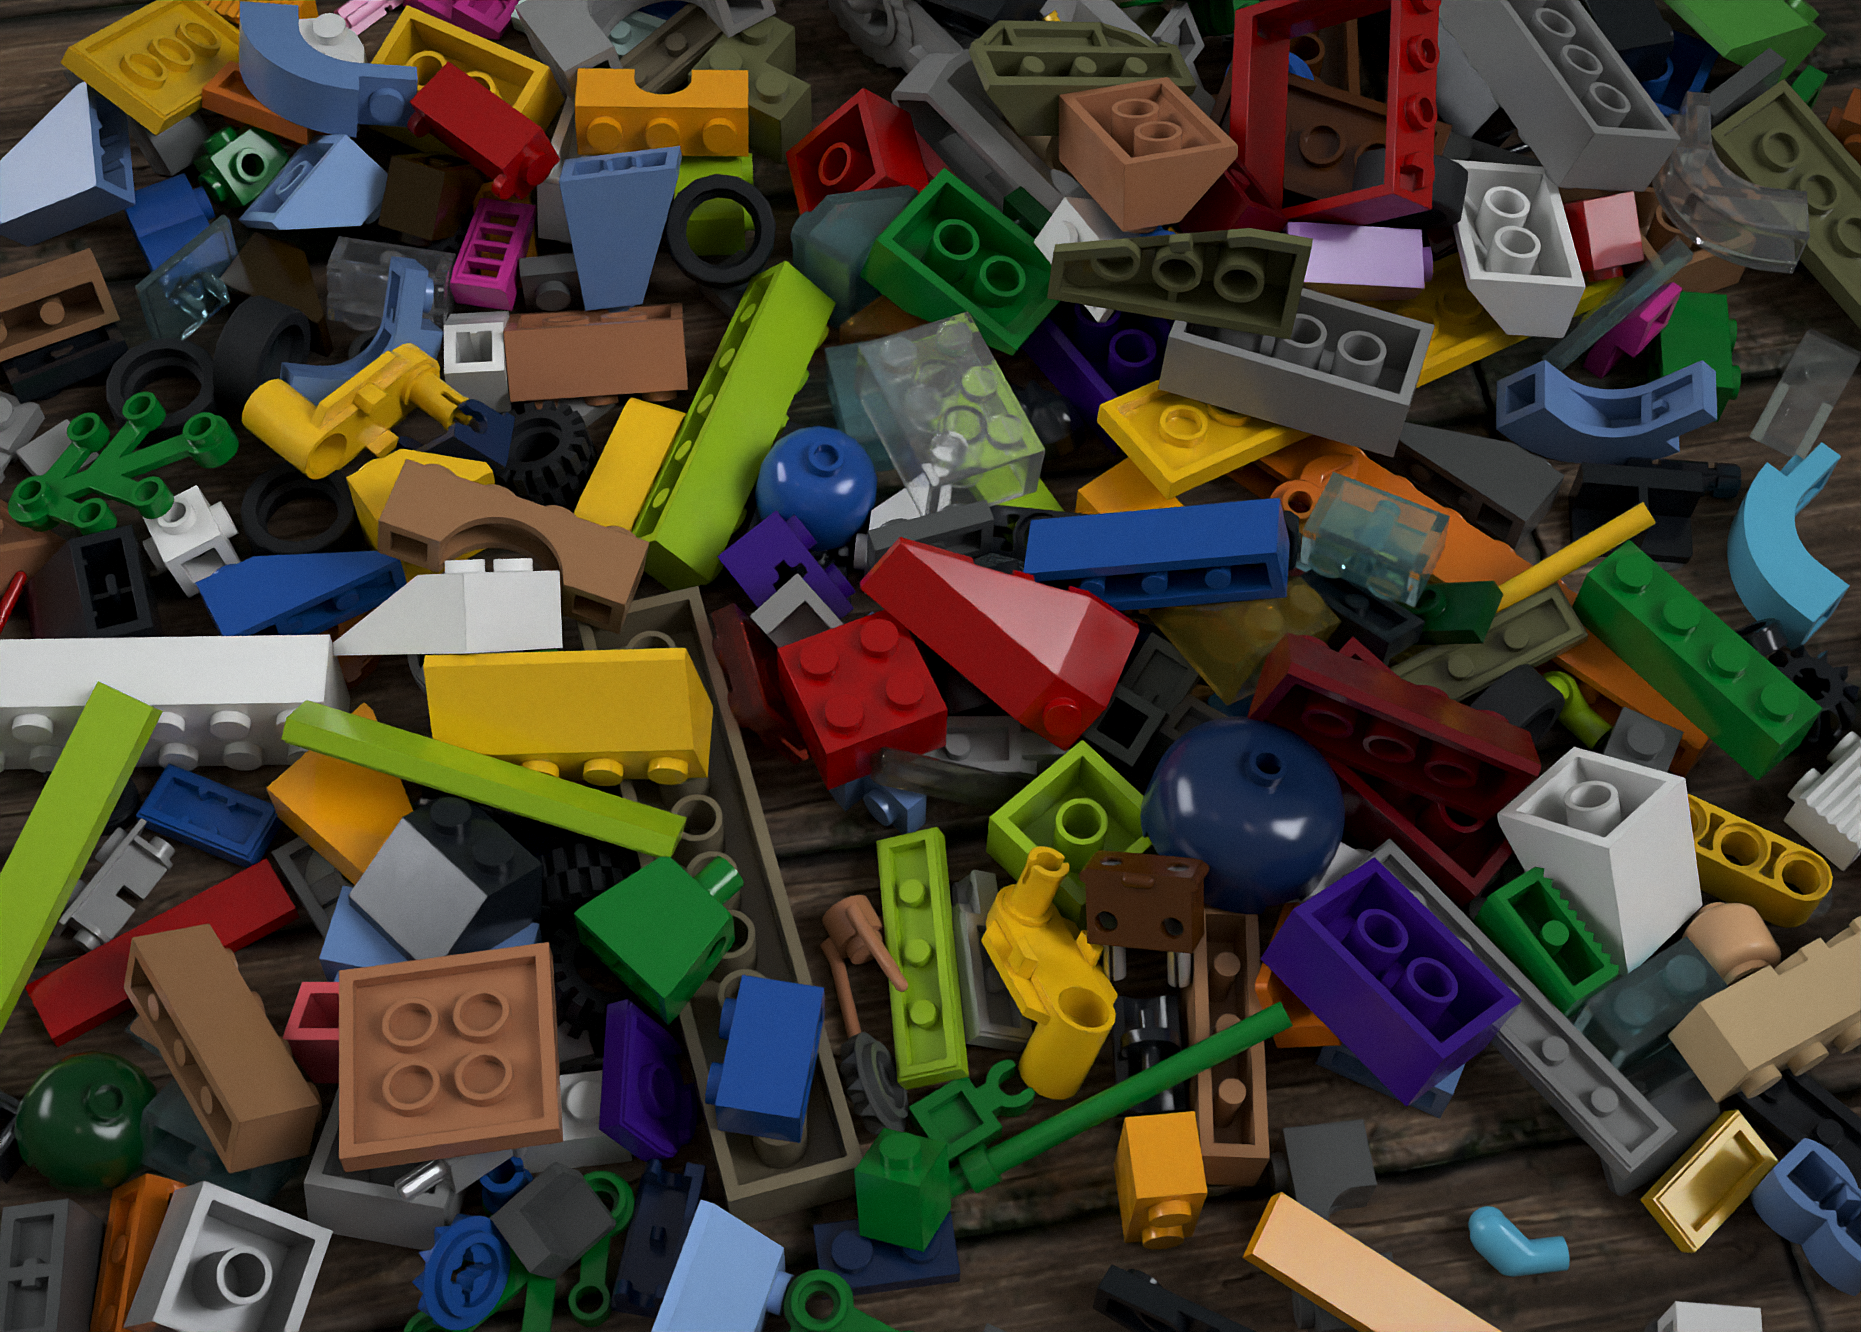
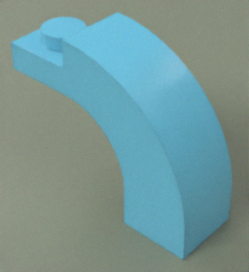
M1822 442L1805 459L1799 455L1792 457L1781 471H1778L1768 462L1763 466L1753 480L1733 519L1727 541V559L1731 579L1743 604L1757 621L1767 618L1780 620L1788 639L1785 646L1790 650L1796 649L1801 644L1804 645L1832 616L1850 586L1808 553L1801 543L1795 527V516L1824 488L1841 458L1838 453Z

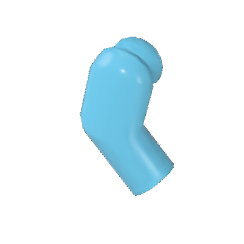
M1493 1206L1478 1208L1471 1214L1468 1222L1471 1243L1501 1274L1516 1277L1567 1271L1569 1269V1251L1563 1236L1527 1239L1499 1209Z

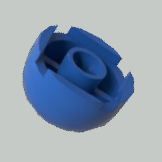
M823 426L807 427L793 431L774 444L760 466L754 498L762 520L776 510L785 521L795 514L817 542L809 550L823 551L841 548L851 542L854 534L867 526L870 521L871 510L875 507L878 478L872 459L856 439L838 429Z

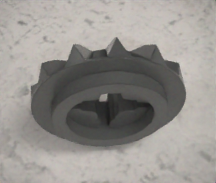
M861 1032L848 1038L847 1042L841 1044L840 1056L842 1063L840 1072L846 1081L847 1089L845 1092L850 1095L854 1104V1113L862 1117L865 1129L871 1134L878 1136L883 1128L904 1132L906 1117L909 1112L907 1090L897 1081L894 1058L882 1043L876 1041L866 1032Z

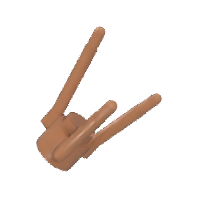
M854 895L842 899L827 910L822 919V923L830 937L823 941L820 947L830 963L847 1038L861 1033V1028L844 962L846 958H849L853 964H863L875 958L896 990L904 992L908 988L907 980L886 949L883 916L877 915L871 902L865 895Z

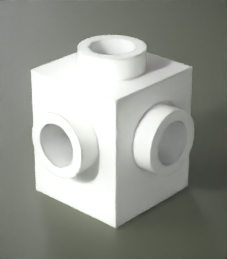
M197 485L174 496L173 506L163 516L156 519H146L143 517L152 536L142 541L151 561L160 574L169 570L188 598L200 593L195 582L211 576L217 569L225 565L240 563L229 538L239 534L233 520L221 501L210 506Z

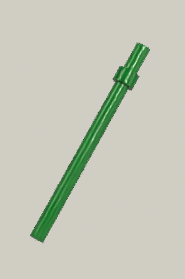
M1281 1001L990 1149L985 1144H982L959 1156L960 1164L949 1169L951 1199L970 1189H973L978 1194L1002 1182V1173L1292 1027L1293 1024Z

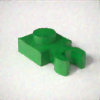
M1012 1059L1002 1060L992 1066L987 1074L986 1083L978 1088H975L969 1077L956 1079L908 1107V1117L921 1137L947 1143L949 1168L959 1163V1156L982 1144L987 1146L1002 1136L1003 1127L996 1117L999 1115L1005 1117L1020 1116L1033 1105L1035 1092L1031 1087L1014 1096L1005 1094L999 1087L1002 1082L1009 1080L1015 1075L1016 1065Z

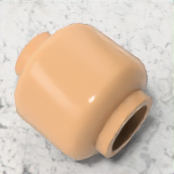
M1715 902L1702 907L1693 916L1692 922L1687 926L1681 939L1682 952L1701 986L1710 995L1724 990L1768 965L1775 969L1781 963L1780 948L1763 919L1752 906L1741 903L1725 904Z

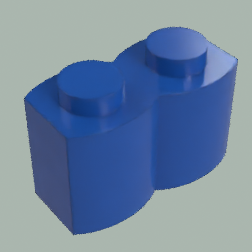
M184 173L134 191L136 205L124 209L128 224L152 275H155L211 229L208 221L215 218L212 205L203 186L192 189ZM221 227L229 260L232 261L235 259V254L223 227ZM219 228L208 232L154 277L166 304L201 292L198 277L193 276L180 286L183 291L182 294L164 297L177 273L180 281L191 271L202 269L205 273L208 288L218 285L217 281L228 268Z

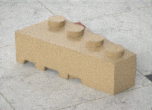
M1861 916L1852 920L1849 928L1843 930L1828 942L1824 943L1820 937L1800 948L1796 953L1781 962L1775 969L1768 965L1699 1002L1668 1034L1670 1040L1716 1103L1740 1091L1748 1099H1751L1777 1083L1782 1078L1780 1072L1789 1068L1795 1076L1801 1075L1823 1061L1829 1055L1827 1049L1836 1046L1839 1052L1843 1054L1861 1044Z

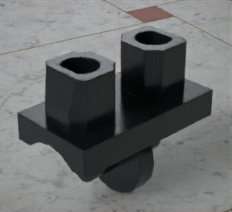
M1164 995L1148 999H1135L1125 996L1117 997L1113 1005L1116 1012L1115 1023L1111 1029L1114 1085L1182 1051L1177 995ZM1184 1081L1118 1114L1117 1118L1186 1112Z

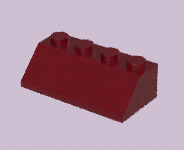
M1288 631L1266 657L1247 716L1249 719L1262 722L1268 721L1288 728L1309 741L1326 757L1484 822L1538 778L1541 769V763L1530 732L1510 724L1501 714L1490 710H1476L1449 699V696L1439 688L1413 684L1389 674L1384 666L1376 662L1355 660L1329 649L1325 642L1316 637L1295 635Z

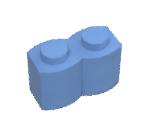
M1804 1138L1766 1175L1749 1196L1759 1216L1773 1231L1795 1244L1802 1245L1808 1261L1825 1281L1846 1294L1856 1296L1861 1291V1189L1858 1188L1855 1178L1848 1167L1837 1155L1820 1143Z

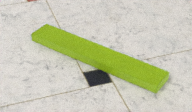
M99 681L94 687L0 873V1035L163 712Z
M309 700L304 701L286 718L281 738L285 740V743L656 858L661 856L672 857L681 840L687 817Z

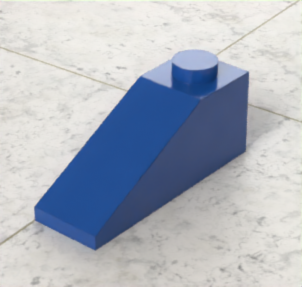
M377 551L253 556L238 564L225 565L217 569L211 576L195 582L207 612L220 636L316 635L381 605L407 584L401 561Z

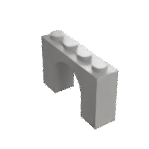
M526 0L514 7L533 51L543 64L550 67L555 80L575 105L578 68L623 69L615 47L608 39L613 28L626 16L642 7L658 2L675 0ZM676 0L690 2L701 7L728 38L776 13L772 0Z

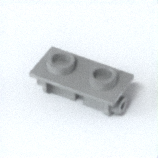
M143 818L139 820L129 834L118 827L95 856V859L102 863L103 866L88 884L81 879L78 880L53 934L59 937L69 925L77 931L72 941L87 953L111 941L136 910L117 897V893L121 888H124L143 902L162 876L173 866L170 858L175 853V849L168 842L157 836H154L149 843L141 838L140 835L147 822Z

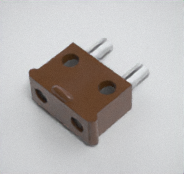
M1098 850V852L1092 855L1079 873V879L1085 883L1087 944L1103 945V972L1109 980H1112V977H1114V981L1125 978L1127 947L1167 951L1168 984L1176 987L1179 983L1180 988L1186 987L1191 983V954H1193L1205 934L1204 878L1209 871L1207 863L1200 859L1106 850Z

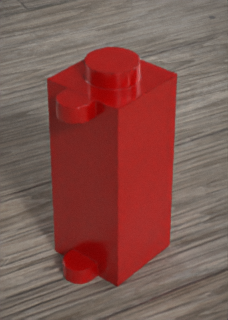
M449 61L409 101L415 112L407 122L408 131L418 138L430 133L493 179L491 190L502 200L509 199L514 195L522 201L535 186L546 180L552 168L560 161L558 154L540 126Z

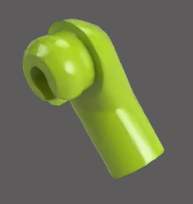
M1550 671L1543 674L1542 676L1558 689L1565 699L1563 709L1556 720L1592 751L1598 749L1607 740L1613 727L1588 706L1572 676L1560 671Z

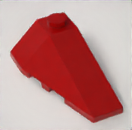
M899 537L860 581V589L1003 710L1063 751H1066L1107 708L1139 633L1137 623L1090 591L1069 586L1066 591L1035 582L1034 575L1013 570L1012 574H1007L979 566L974 563L972 557Z

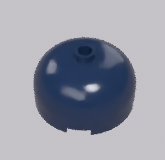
M1247 716L1214 719L1190 729L1179 737L1160 759L1144 794L1140 813L1143 837L1150 838L1158 855L1195 858L1203 860V862L1208 864L1209 871L1204 878V903L1221 910L1241 914H1263L1266 907L1288 903L1298 898L1300 901H1303L1318 887L1340 846L1345 826V806L1340 784L1330 764L1318 749L1305 738L1288 728L1268 721L1262 722L1249 719Z

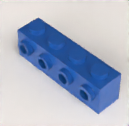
M1280 498L1031 520L1023 572L1034 575L1035 582L1066 591L1069 586L1090 591L1118 611L1287 597L1290 542Z

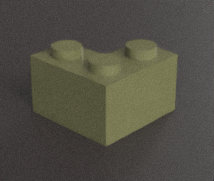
M770 16L730 38L723 33L692 68V70H748L749 148L782 165L787 160L786 152L812 130L811 85L793 76L796 73L794 26L774 16ZM692 70L687 74L688 85L691 83Z

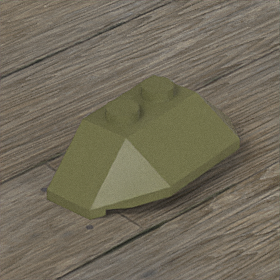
M999 20L985 31L979 39L977 38L973 41L968 51L987 95L1020 136H1059L1060 94L1168 77L1188 97L1194 93L1197 87L1177 45L1164 41L1157 45L1138 33L1102 22Z

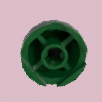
M91 1050L67 1055L37 1076L18 1105L14 1132L21 1157L30 1168L34 1164L41 1174L51 1179L48 1183L49 1185L62 1192L93 1195L119 1187L145 1165L160 1137L163 1109L157 1087L141 1067L119 1054Z

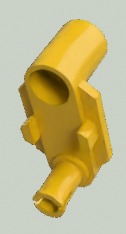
M406 343L392 351L387 350L320 401L318 406L281 379L269 380L260 385L247 400L242 412V423L247 430L308 478L316 480L326 477L335 470H340L366 449L375 456L384 458L396 448L399 437L390 430L406 419L407 414L416 407H419L443 425L447 431L450 425L456 423L453 421V418L459 421L460 424L467 425L472 416L465 415L458 408L459 404L470 398L464 397L440 379L438 361L417 345Z
M1039 846L1029 852L1025 867L1017 883L1005 886L997 893L986 917L985 926L987 930L981 942L1022 1016L1038 1022L1019 1060L1018 1069L1021 1078L1028 1087H1031L1039 1095L1050 1099L1064 1100L1073 1097L1079 1091L1112 1029L1116 1017L1113 1005L1118 994L1098 962L1104 950L1103 945L1087 944V930H1081L1080 932L1076 923L1062 917L1056 906L1052 903L1062 880L1069 872V863H1062L1065 860V856L1056 849Z

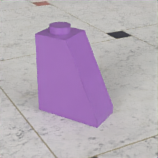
M1288 222L1281 232L1283 234L1313 238L1303 288L1351 302L1415 299L1425 289V282H1431L1433 255L1431 247H1423L1422 229Z

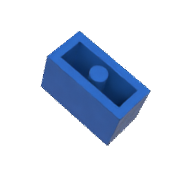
M742 975L737 999L726 997L722 1008L719 1039L728 1040L724 1063L712 1062L706 1086L705 1103L715 1105L718 1130L801 1143L825 1018L824 987Z

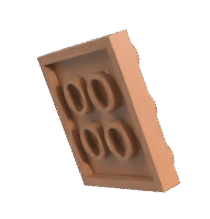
M549 942L339 970V1160L345 1172L564 1142L554 965Z

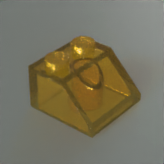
M1288 576L1287 597L1151 608L1147 614L1227 706L1255 693L1267 655L1287 631L1295 635L1313 636L1326 643L1341 623V620L1323 602L1321 596L1299 576Z

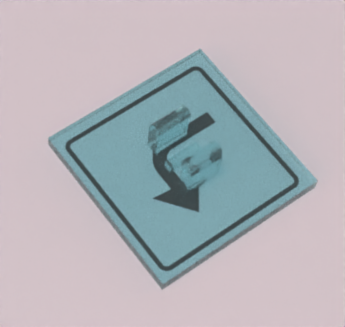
M221 215L135 286L152 340L169 337L184 340L203 323L207 322L225 304L230 302L227 287L219 278L238 255L230 220L225 215Z

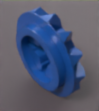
M456 1214L451 1226L435 1227L434 1247L430 1250L418 1252L426 1263L424 1271L412 1283L423 1293L417 1309L433 1319V1324L450 1330H463L483 1320L499 1301L509 1276L510 1248L508 1242L490 1218L480 1215ZM463 1259L475 1262V1264L467 1266L466 1270L457 1274L456 1282L451 1281L453 1270L461 1267Z

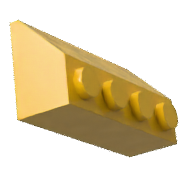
M686 648L425 655L423 670L432 738L567 781L585 780L590 784L598 786H615L624 779H650L659 784L676 785L685 782L687 778H708L713 705Z

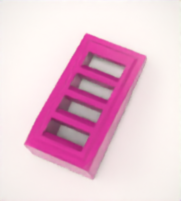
M480 197L454 264L449 283L456 303L512 311L520 282L519 258H526L538 212L536 205ZM491 216L518 220L516 226L490 223ZM487 234L511 237L509 243L485 240ZM482 251L504 254L503 260L481 257ZM477 269L498 272L497 277L478 275L476 273Z

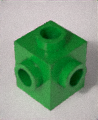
M247 124L236 132L229 125L210 136L202 143L207 152L193 161V163L201 173L198 176L200 186H203L207 196L216 204L222 203L225 209L244 205L249 208L290 158L273 133Z

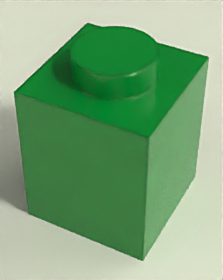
M883 1128L854 1170L860 1236L924 1252L952 1208L948 1146L946 1142L917 1136L908 1132Z

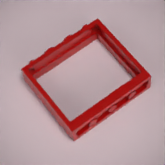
M1266 0L1235 10L1229 137L1238 145V158L1289 220L1288 222L1363 226L1432 209V190L1435 179L1434 136L1437 121L1436 82L1437 65L1440 58L1438 28L1441 0ZM1391 8L1384 184L1282 209L1290 39ZM1257 32L1261 33L1262 37L1258 36Z

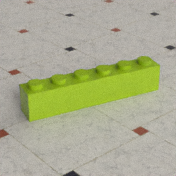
M783 261L751 277L631 530L637 538L650 542L644 571L672 592L707 585L721 572L724 564L717 556L725 550L731 535L743 523L747 514L744 506L752 488L757 484L760 466L769 453L774 440L784 431L789 420L786 413L793 397L803 388L809 377L807 366L812 355L828 335L829 327L826 324L836 302L787 261Z

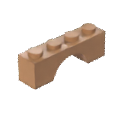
M406 459L378 520L377 552L437 573L445 567L446 560H454L474 550L499 548L517 552L532 558L544 571L560 570L561 615L620 634L644 572L650 542L637 538L625 528L618 526L604 527L578 518L564 507L557 505L543 506L517 497L505 487L495 484L482 485L461 478L444 466L438 464L424 465Z

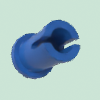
M512 1156L480 1178V1182L483 1185L481 1193L483 1203L492 1215L535 1179L529 1170L523 1168L524 1164L521 1158Z

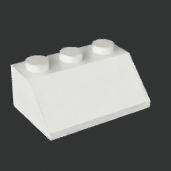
M1453 160L1468 171V183L1461 221L1453 225L1467 288L1506 334L1564 338L1586 286L1557 185L1547 178L1545 168L1541 166Z

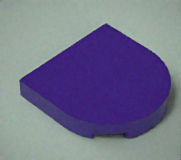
M626 999L607 1004L599 1130L642 1161L647 1162L650 1159L662 1161L676 1156L675 1154L681 1146L690 1143L694 1136L698 1109L694 1083L684 1085L680 1068L674 1055L683 1052L673 1036L631 1001Z

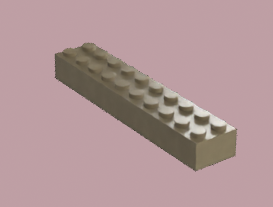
M690 587L632 601L620 634L576 620L581 651L686 648L713 705L708 778H687L685 782L676 785L659 784L650 779H624L616 786L619 797L687 817L681 840L671 858L689 875L694 877L716 856H721L737 870L744 881V886L723 905L733 917L735 940L732 947L677 1016L726 1210L744 1223L751 1224L855 1196L854 1170L862 1160V1154L824 1023L801 1143L718 1130L715 1105L705 1103L706 1086L712 1062L724 1063L728 1040L719 1039L723 1004L726 997L737 999L742 975L811 986L813 984L699 587ZM633 850L637 856L640 869L657 859L656 857Z

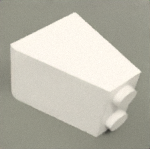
M1573 747L1497 814L1499 826L1524 871L1527 872L1535 866L1544 868L1543 877L1553 879L1552 888L1560 889V898L1569 900L1568 909L1577 911L1576 920L1586 922L1585 931L1593 932V941L1602 943L1603 953L1611 954L1610 963L1619 965L1620 975L1629 977L1703 906L1686 779L1684 777Z

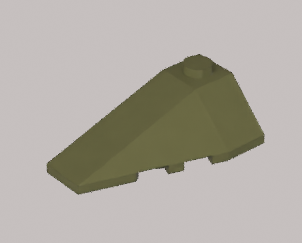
M1244 228L1055 244L1047 298L1290 340L1313 238Z

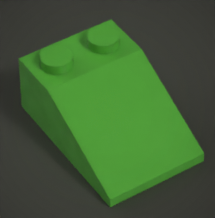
M1663 0L1718 53L1742 67H1745L1768 48L1782 56L1787 61L1777 83L1786 79L1827 35L1813 22L1819 16V13L1805 0Z

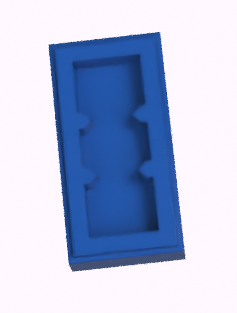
M169 763L136 814L138 822L141 818L147 821L145 825L147 829L245 868H249L261 861L283 823L278 818L273 804Z

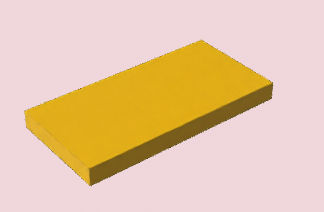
M155 0L68 47L60 63L157 136L202 108V88L229 61L239 64V30L200 0Z

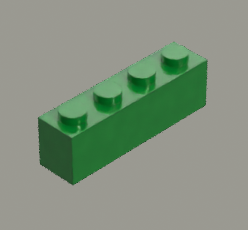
M1628 540L1586 574L1572 606L1580 622L1757 781L1800 745L1823 708L1632 541Z

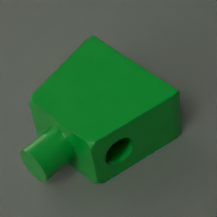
M661 856L581 906L574 913L580 942L669 1025L732 947L735 940L733 917L723 905L744 886V881L737 870L721 856H716L694 877L689 875L671 857Z

